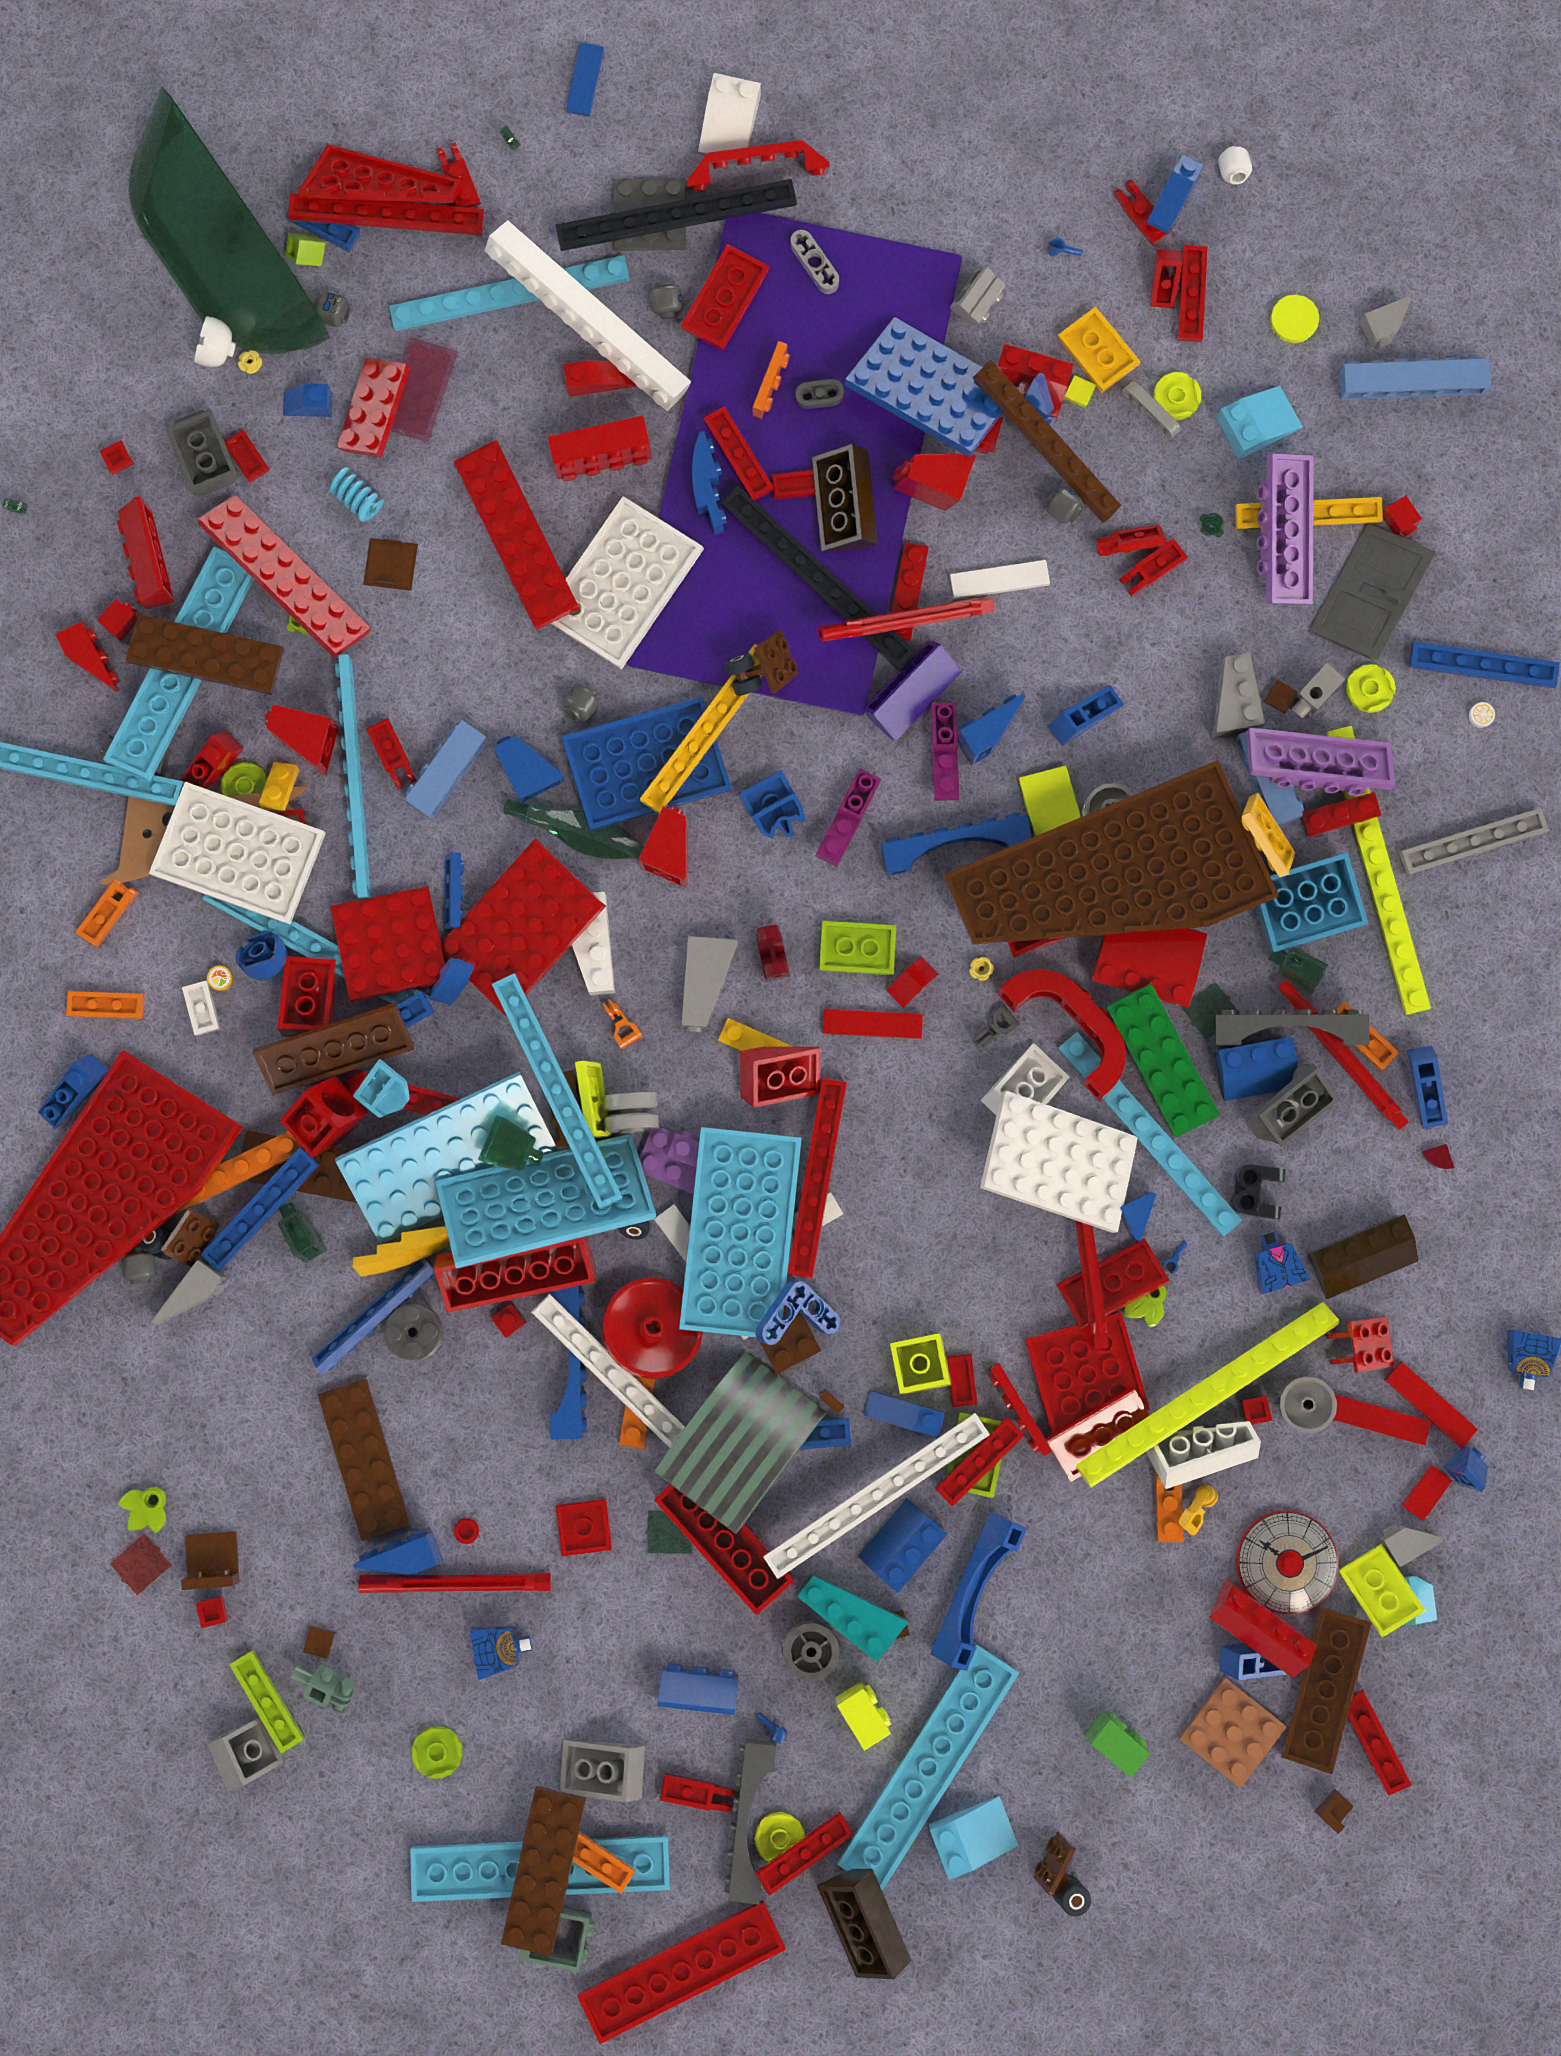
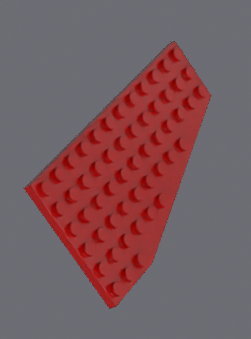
M122 1050L0 1234V1338L10 1345L17 1346L200 1193L244 1126Z

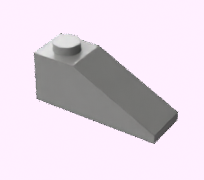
M197 1260L151 1322L155 1325L163 1324L211 1299L213 1295L217 1297L225 1288L223 1282L226 1277L205 1261Z

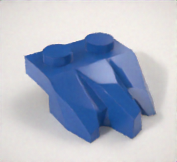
M782 770L738 793L759 831L771 839L775 836V829L778 827L786 837L794 836L792 820L796 819L798 822L806 821L803 807Z

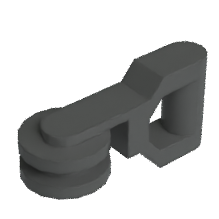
M1004 1005L992 1014L989 1028L994 1033V1036L992 1034L987 1036L989 1030L986 1029L978 1034L972 1042L978 1041L977 1048L984 1047L1000 1034L1007 1035L1020 1024ZM999 1015L1008 1024V1028L1003 1029L998 1026L996 1018Z

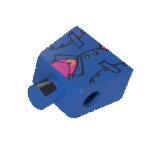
M1275 1232L1260 1236L1265 1250L1254 1253L1260 1294H1266L1310 1280L1292 1243L1279 1245Z

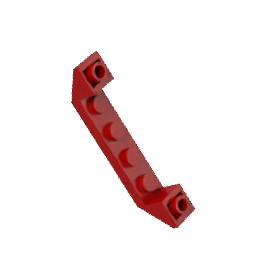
M803 140L710 152L704 156L686 182L687 188H692V192L707 190L706 186L711 185L709 165H713V169L728 167L727 163L737 162V166L751 164V159L760 158L761 162L775 161V156L784 155L785 159H793L799 157L798 153H802L805 172H810L811 176L825 174V170L830 168V162Z
M357 1070L347 1071L343 1085L354 1095L369 1073ZM407 1084L410 1099L403 1109L428 1115L461 1098Z

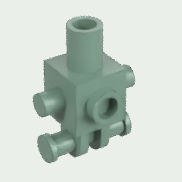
M321 1663L315 1672L297 1665L290 1678L307 1687L303 1695L304 1698L324 1708L330 1702L333 1704L332 1710L337 1714L344 1712L345 1707L348 1706L352 1698L355 1682L352 1679L346 1678L343 1682H340L343 1674Z

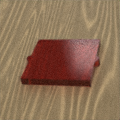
M143 1534L111 1563V1566L122 1577L121 1581L126 1582L138 1596L164 1573L171 1564L160 1552L161 1548L156 1547L146 1534Z

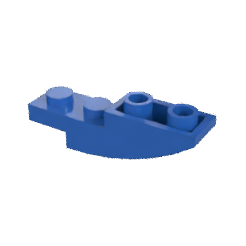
M702 431L699 432L693 454V493L698 515L708 513L714 535L724 532L723 524L727 523L724 510H719L716 503L720 498L715 485L719 484L718 476L722 475L719 462L713 461L711 453L715 452L711 438L706 439L705 432Z

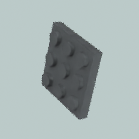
M685 178L613 179L614 213L686 199ZM686 227L614 241V251L686 250Z

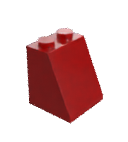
M915 454L909 460H905L903 465L897 466L893 475V480H895L893 489L946 511L961 501L976 455L972 454L969 458L964 454Z
M272 704L271 711H267L265 716L267 730L279 742L323 775H327L339 730L333 720L329 717Z
M663 806L638 861L641 869L686 888L688 884L686 816L683 815L684 812L674 806H670L669 809Z

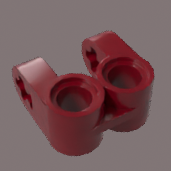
M769 925L758 928L755 935L765 981L789 977V967L779 926Z

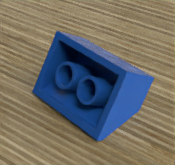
M1293 1037L1223 1049L1214 1053L1224 1101L1281 1091L1293 1080L1294 1071L1298 1067Z
M906 1498L858 1557L885 1583L899 1593L945 1538L947 1533Z
M669 1663L668 1668H662L657 1707L735 1715L739 1675H734V1671L728 1669H719L718 1673L708 1672L709 1668L694 1666L693 1670H685L681 1664Z

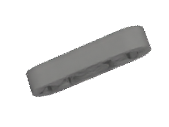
M795 231L791 236V249L822 293H834L839 286L838 273L808 231ZM797 239L801 241L806 240V248L808 250L806 254L804 247L801 244L797 245ZM811 257H818L822 263L818 267H811L808 264V260ZM824 269V274L827 277V279L830 280L833 278L832 285H829L828 283L823 284L824 276L822 275V272Z
M1131 381L1122 390L1124 397L1142 414L1145 413L1150 418L1149 421L1167 439L1171 440L1181 431L1178 422L1138 383Z

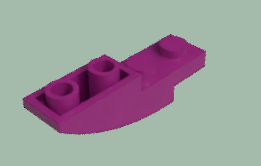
M956 702L931 703L934 801L959 800Z
M859 768L815 857L838 867L872 801L881 778Z

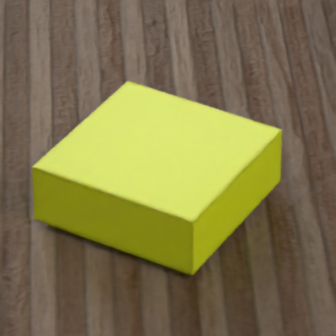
M1074 375L1064 399L1086 409L1096 384Z

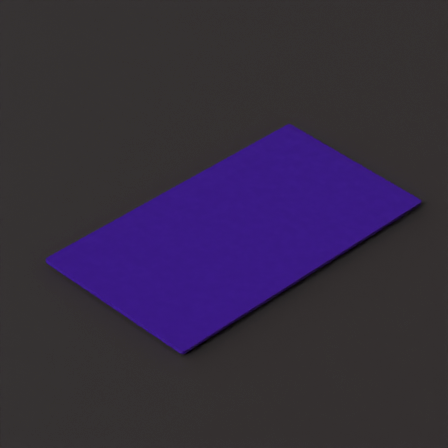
M762 213L726 219L716 263L726 245L729 244L770 266V270L724 351L700 339L698 340L690 376L691 383L687 389L659 519L702 545L704 550L626 663L629 667L723 687L731 677V675L727 674L724 667L726 661L735 656L748 653L754 644L759 645L774 632L782 630L784 637L788 641L792 658L796 662L798 675L776 693H771L765 675H763L761 678L763 685L751 693L862 716L865 714L862 709L868 702L878 651L862 636L824 642L818 638V627L843 623L844 620L721 506V502L737 486L746 494L747 492L704 423L703 418L725 406L772 485V474L813 470L812 457L850 444L868 450L878 545L859 551L822 552L816 496L775 500L774 491L755 502L877 615L886 614L911 496L893 489L895 483L893 475L897 466L903 465L905 460H909L915 454H921L925 432L846 387L844 383L847 376L894 317L944 345L951 314L950 306L955 296L962 257L959 254ZM795 231H808L838 273L839 286L834 293H822L791 249V236ZM797 239V245L801 244L804 247L806 254L808 252L806 248V240L801 241L800 239ZM811 257L808 260V264L811 267H818L822 263L818 257ZM824 269L822 272V275L824 276L823 284L828 283L829 285H832L833 278L830 280L827 279V277L824 274ZM780 341L788 344L787 353L790 354V359L786 369L782 368L779 376H782L778 390L773 389L771 398H773L771 409L769 412H764L763 418L760 419L753 416V405L777 343ZM835 379L843 385L844 396L838 405L804 409L796 402V390L802 383ZM830 391L827 393L829 397L836 396L835 392ZM807 394L804 395L803 398L805 400L812 399V396ZM702 431L705 432L706 439L711 438L715 450L714 453H711L713 461L719 462L722 475L718 476L719 484L715 485L720 498L716 503L719 510H724L727 523L723 524L724 532L714 535L708 513L698 515L693 493V454L699 432Z

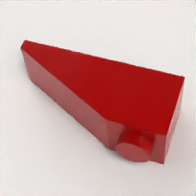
M587 360L563 364L569 397L637 387L629 377L620 372L610 361Z

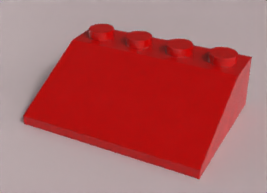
M1185 928L1103 935L1091 979L1095 982L1131 992L1151 983L1160 1000L1189 1008L1208 933Z

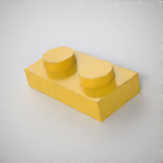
M273 762L259 801L261 808L285 811L299 773L297 765Z

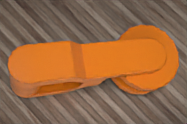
M609 999V1005H606L605 1002L602 1005L612 1020L615 1019L614 1014H617L618 1017L622 1016V1019L614 1024L616 1029L613 1037L623 1050L643 1036L635 1023L628 1022L617 1003ZM623 1025L631 1026L633 1031L620 1038L618 1035L619 1028Z

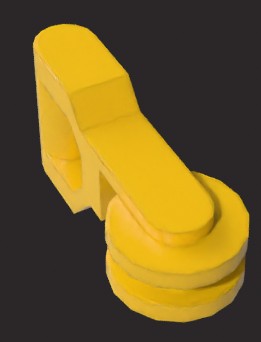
M1202 1485L1196 1490V1498L1191 1506L1185 1509L1179 1519V1524L1190 1535H1196L1203 1524L1205 1511L1201 1507H1211L1217 1502V1491L1210 1485Z

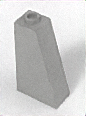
M688 936L681 1023L682 1027L687 1028L686 1032L701 1033L702 1029H707L737 951L738 940Z

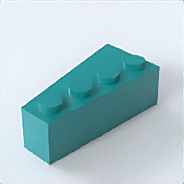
M814 1573L810 1575L797 1591V1597L876 1663L909 1623L906 1617L904 1618Z

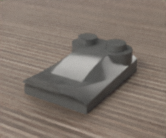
M200 410L175 420L174 425L166 428L193 495L212 493L233 484L239 477L211 410L206 412Z
M1303 1064L1294 1071L1293 1080L1245 1123L1257 1139L1271 1141L1282 1147L1340 1099L1314 1064Z

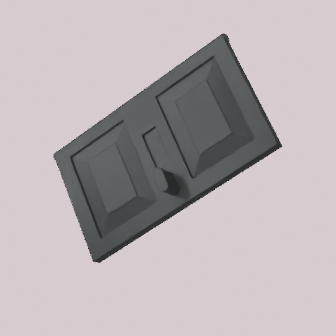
M1367 523L1308 632L1378 662L1432 563L1436 551L1371 523Z

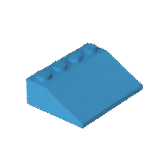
M1348 852L1291 868L1289 874L1279 877L1277 873L1271 874L1270 877L1279 897L1254 907L1272 952L1281 951L1368 924Z

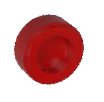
M471 1518L461 1519L454 1527V1536L462 1544L474 1542L480 1533L478 1523Z

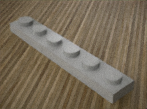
M1539 808L1409 848L1399 853L1408 876L1544 834L1549 829L1543 811Z

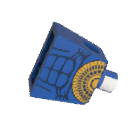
M1517 1330L1507 1331L1508 1371L1521 1373L1519 1388L1535 1390L1536 1376H1551L1561 1345V1338Z
M475 1627L470 1630L478 1680L518 1666L520 1663L518 1653L532 1651L530 1635L516 1638L514 1627Z

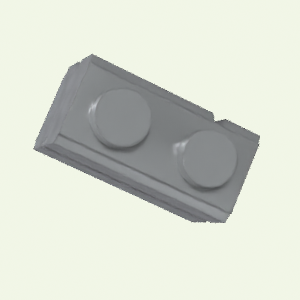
M988 267L978 268L954 300L950 309L970 326L982 324L990 315L988 312L989 308L992 305H996L1003 297L1001 291L1004 289L1005 283L996 277Z

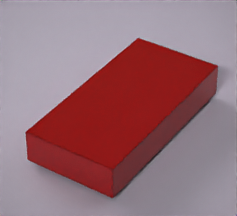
M243 429L225 440L228 451L249 483L270 471Z
M813 470L772 474L775 500L816 496Z
M965 1354L946 1357L952 1384L950 1385L952 1407L977 1405L972 1355Z
M1430 1465L1401 1506L1421 1521H1424L1453 1480L1433 1465Z

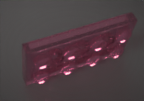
M410 338L403 363L407 364L411 369L390 432L429 443L458 355L457 351Z

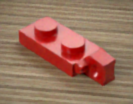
M1159 524L1112 532V536L1096 539V550L1099 556H1111L1112 553H1129L1138 549H1153L1166 545V536Z

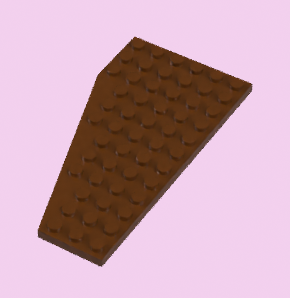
M1218 760L943 875L972 945L1209 927L1279 897L1250 830L1247 831L1243 826L1241 820L1242 812Z

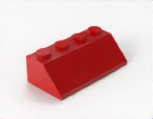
M141 496L135 497L118 511L120 520H117V526L120 534H124L126 543H122L126 557L130 558L131 566H128L131 579L136 582L137 589H134L136 601L138 604L141 603L146 609H150L175 601L153 512Z
M1229 1579L1225 1580L1209 1618L1290 1677L1294 1678L1310 1665L1317 1648L1314 1642Z

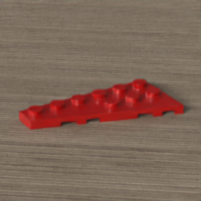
M327 144L298 192L299 198L453 203L462 188L461 179Z

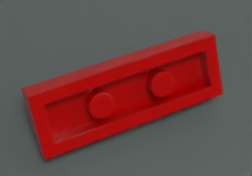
M1375 792L1303 813L1309 837L1382 816Z

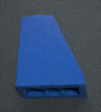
M506 736L497 741L498 745L494 746L521 803L565 782L562 773L516 736L512 738Z

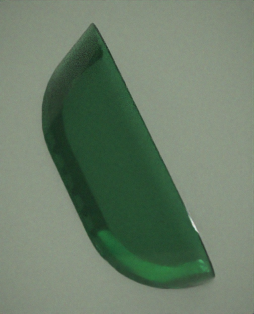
M162 86L135 152L129 175L130 203L134 218L142 234L202 321H205L206 316L223 321L230 328L232 342L236 343V346L249 351L254 350L257 353L286 354L289 351L309 349L330 339L322 319L301 284L180 108Z

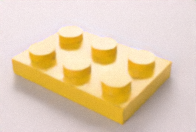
M1096 306L1057 336L1058 341L1089 379L1096 384L1101 393L1138 367L1141 362Z
M1257 792L1249 796L1241 820L1247 831L1250 830L1255 837L1254 841L1257 848L1265 853L1270 869L1276 871L1278 876L1282 877L1289 874L1295 851Z

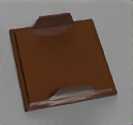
M370 538L363 585L411 591L418 544L399 540Z

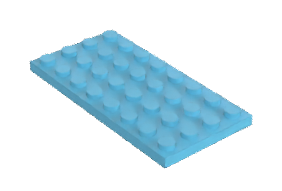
M517 1072L336 1157L335 1161L381 1245L401 1236L402 1232H409L443 1216L435 1181L559 1150L521 1073Z
M701 1127L679 1329L756 1337L757 1325L787 1281L801 1138ZM784 1305L778 1311L780 1319H783ZM767 1328L766 1332L768 1333L767 1337H770L771 1335L769 1333L770 1328Z
M632 1133L596 1142L623 1199L602 1209L598 1207L571 1148L435 1181L455 1267L460 1268L656 1219V1212Z

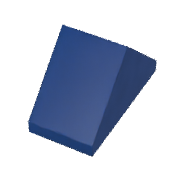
M1147 1193L1120 1207L1122 1210L1121 1217L1134 1241L1138 1242L1142 1239L1157 1195L1156 1193Z

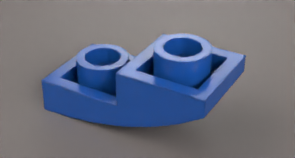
M450 958L440 970V979L429 990L428 999L452 1005L465 987L474 969V964Z

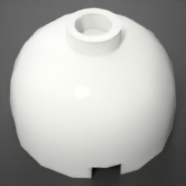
M206 316L200 334V341L197 345L194 363L211 368L219 367L224 364L228 356L233 357L236 343L232 342V332L223 321Z

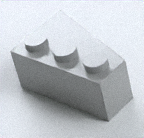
M1250 652L1227 656L1221 663L1212 738L1244 733L1249 728H1257L1265 724Z

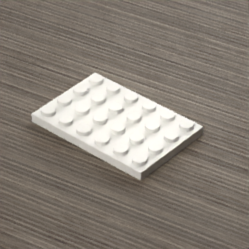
M623 496L566 578L580 609L551 623V625L622 670L704 550L703 546Z
M185 782L149 874L290 925L326 833L323 830Z
M1004 1091L1001 1094L980 1188L1111 1233H1116L1119 1229L1122 1215L1120 1207L1124 1205L1138 1138L1021 1095Z

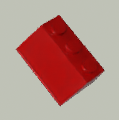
M1004 343L997 367L1014 386L1019 388L1018 390L1024 397L1035 377L1039 373L1044 374L1054 405L1050 416L1058 418L1074 364Z

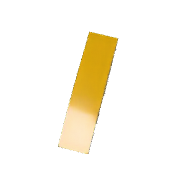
M446 1226L402 1232L401 1242L377 1245V1254L354 1257L352 1267L363 1277L388 1272L422 1260L450 1245Z

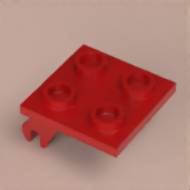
M1387 1316L1347 1322V1332L1326 1334V1339L1351 1337L1354 1353L1352 1357L1330 1359V1364L1353 1363L1355 1373L1394 1366Z

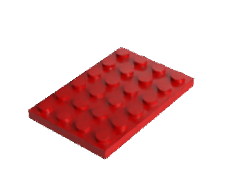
M534 838L460 921V927L454 928L441 943L442 952L448 960L454 958L474 964V969L468 980L503 1015L507 1016L492 984L515 973L526 996L603 911L606 905L538 839Z

